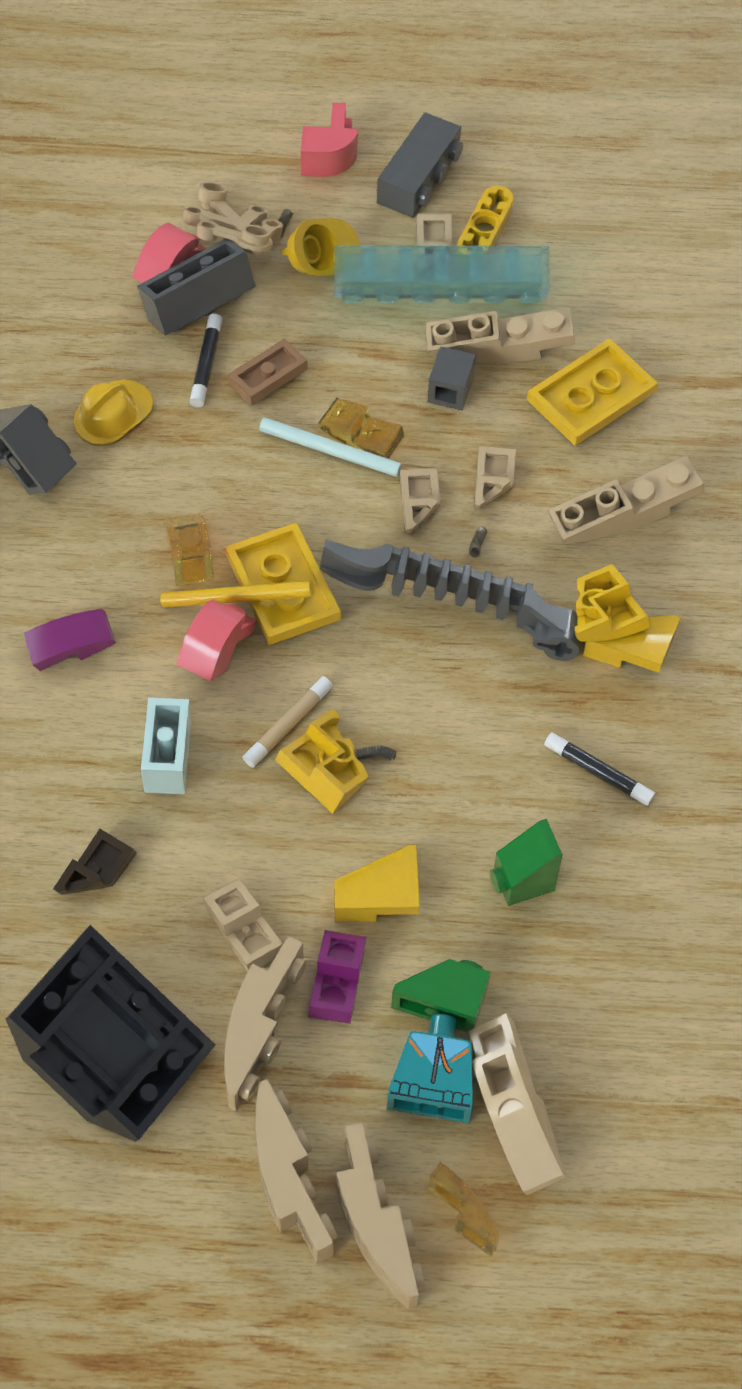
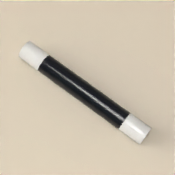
M210 314L208 317L189 401L193 407L200 408L204 405L223 320L218 314Z
M553 732L549 734L544 743L545 747L646 806L651 804L656 795V792Z

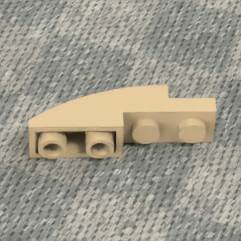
M570 307L498 319L497 311L495 310L425 323L429 356L437 357L440 346L476 354L475 363H515L540 360V350L575 344Z
M686 455L622 485L615 479L549 509L548 513L564 543L596 540L617 535L671 515V506L704 492V484Z
M287 936L268 971L252 963L233 1005L225 1043L224 1072L228 1108L237 1111L243 1099L249 1101L254 1095L260 1081V1077L257 1074L263 1063L270 1064L275 1058L281 1040L278 1039L277 1022L274 1020L278 1018L285 1005L286 996H284V993L290 982L297 984L306 968L307 961L303 960V943L290 936Z
M505 1013L469 1030L476 1059L472 1060L477 1081L497 1136L523 1193L529 1195L567 1178L544 1101L535 1092L514 1020Z
M268 1079L259 1082L255 1115L258 1166L265 1196L280 1233L297 1225L316 1263L319 1264L333 1256L334 1243L332 1240L337 1238V1234L328 1215L324 1213L319 1216L312 1203V1200L316 1199V1194L306 1174L298 1176V1174L308 1170L307 1154L312 1152L308 1138L301 1127L294 1130L287 1117L292 1112L281 1089L274 1092Z
M363 1122L346 1125L345 1145L350 1169L336 1172V1188L345 1219L360 1252L375 1275L407 1309L416 1308L419 1297L418 1292L425 1291V1284L420 1263L412 1264L408 1247L415 1246L410 1218L402 1220L399 1205L381 1209L383 1206H388L383 1179L375 1180L372 1164L378 1163L374 1136H365Z

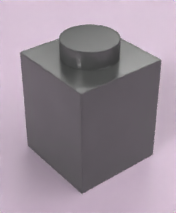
M440 346L429 378L427 402L463 411L474 378L476 354Z

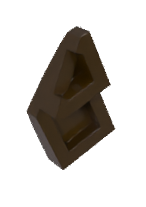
M99 829L78 862L72 859L53 890L63 895L112 887L137 852L104 830Z

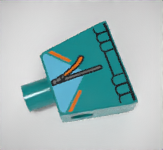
M434 1014L431 1016L428 1033L418 1031L409 1033L389 1087L387 1110L469 1124L473 1104L471 1042L465 1039L454 1038L457 1022L454 1017L445 1014Z

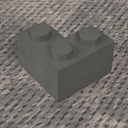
M32 404L0 409V466L7 465L29 494L46 493L77 465L70 455L71 450L61 438L55 436L48 426V419L45 414Z

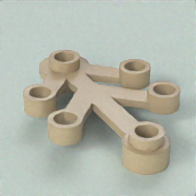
M202 182L200 184L198 199L201 201L202 208L197 206L184 207L182 221L185 224L197 226L196 236L205 241H214L217 239V236L236 241L247 254L262 255L265 251L272 249V239L281 238L283 224L276 220L267 219V208L260 205H250L247 212L240 217L226 203L228 188L217 182ZM204 209L210 210V211H216L218 214L205 211Z

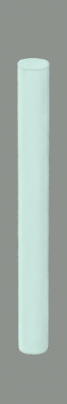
M265 417L260 423L259 431L394 477L399 476L402 468V463Z

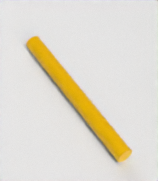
M312 581L162 592L160 603L163 608L205 605L211 599L219 603L312 597L314 587Z

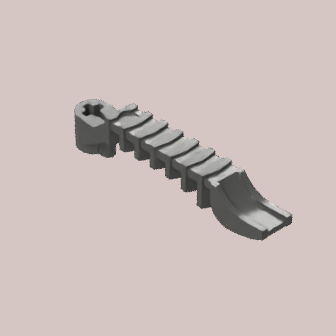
M327 539L325 541L320 570L346 585L365 591L375 590L383 585L388 573L394 575L391 585L393 596L399 597L404 589L405 581L408 579L414 581L413 594L415 597H421L426 589V585L435 588V600L441 601L448 591L455 593L456 606L462 607L467 598L475 599L476 612L483 613L488 604L497 606L496 619L503 620L509 610L517 612L516 626L533 636V646L544 650L548 657L558 661H568L574 659L579 653L580 641L575 634L578 618L576 611L547 604L533 590V584L531 583L522 585L513 582L511 577H506L505 579L492 576L490 571L482 573L472 570L470 565L461 567L451 564L449 559L441 561L431 558L429 553L424 552L421 555L411 552L409 547L403 546L402 549L393 547V545L385 544L373 549H357Z

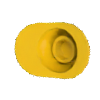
M308 219L302 221L290 234L287 247L281 253L288 256L291 265L299 272L316 277L341 275L349 272L356 266L360 256V243L355 230L342 219Z
M123 379L110 383L95 384L86 391L82 397L81 405L75 412L73 422L76 433L82 440L93 445L115 443L151 413L154 404L152 393L146 386L132 380Z

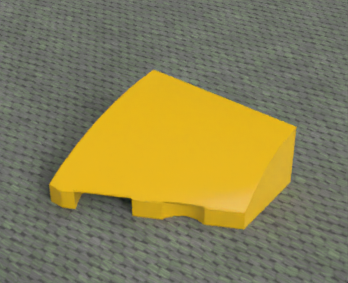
M613 564L577 578L579 598L576 600L578 618L575 634L579 641L597 642L613 640L650 628L648 615L631 596L629 583Z
M676 615L648 617L649 629L618 639L586 642L583 656L618 668L621 667L623 661L659 673L674 639L681 617Z
M334 709L313 721L306 733L282 748L275 759L278 764L332 814L349 801L369 777L362 762L355 757V747L351 739L342 737L336 725L340 717Z
M407 845L334 880L335 922H376L377 915L419 914L416 845Z

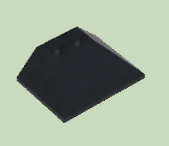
M91 925L83 931L6 1017V1022L22 1060L86 1121L134 1142L143 1136L216 1045Z

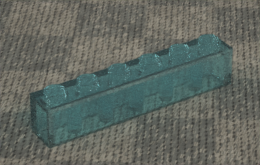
M335 246L334 298H342V301L347 303L361 302L363 298H377L382 303L397 302L399 298H413V301L417 303L433 302L434 298H449V301L452 303H465L470 301V298H484V301L487 303H501L506 299H520V302L537 303L541 299L547 298L550 289L549 246Z

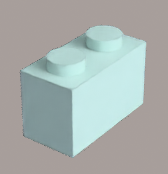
M148 697L141 762L144 793L185 794L192 724L189 699Z

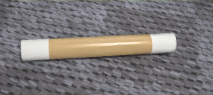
M322 676L242 756L245 763L254 768L333 688L331 681Z

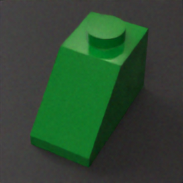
M547 819L538 821L496 852L494 869L490 870V877L495 891L498 894L503 892L508 906L555 891L563 854Z
M448 959L396 983L392 991L391 1008L427 1020H431V1016L434 1014L449 1015L457 1021L455 1029L469 1033V1030L474 1029L488 989L490 971L483 970L481 965L470 960L458 962Z

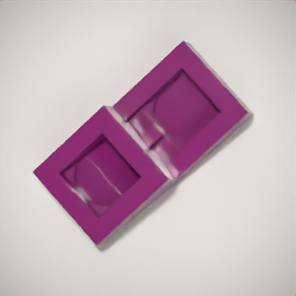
M103 609L65 616L24 633L32 664L39 671L74 654L83 660L116 644L106 611Z
M328 930L324 931L317 961L316 977L309 1003L308 1017L351 1023L366 937Z

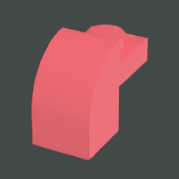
M333 102L331 127L303 126L301 176H335L345 172L354 164L357 158L358 129H352V118L346 117V103Z
M171 223L163 224L155 230L145 243L132 277L143 283L207 249V247L199 243L200 239L197 236L185 232Z
M213 599L209 600L198 612L189 627L176 665L208 681L215 679L228 670L236 643L253 634L257 620L246 615V611L239 606L221 604Z

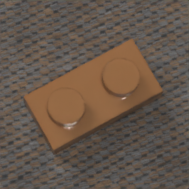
M284 338L229 373L228 384L252 406L308 370V360Z

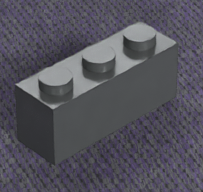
M424 112L378 177L377 204L414 218L421 206L426 207L431 199L434 187L437 183H443L449 165L452 161L457 162L462 153L463 142L460 141L461 126Z
M224 239L137 286L148 321L165 336L179 331L184 325L201 316L210 314L217 307L241 297L245 292L256 287L246 251L229 239Z

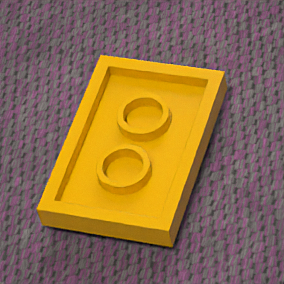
M609 338L528 390L527 401L574 446H577L655 394L659 383Z
M297 522L225 546L226 557L240 586L312 581L314 594L312 597L248 601L268 645L341 620V611Z

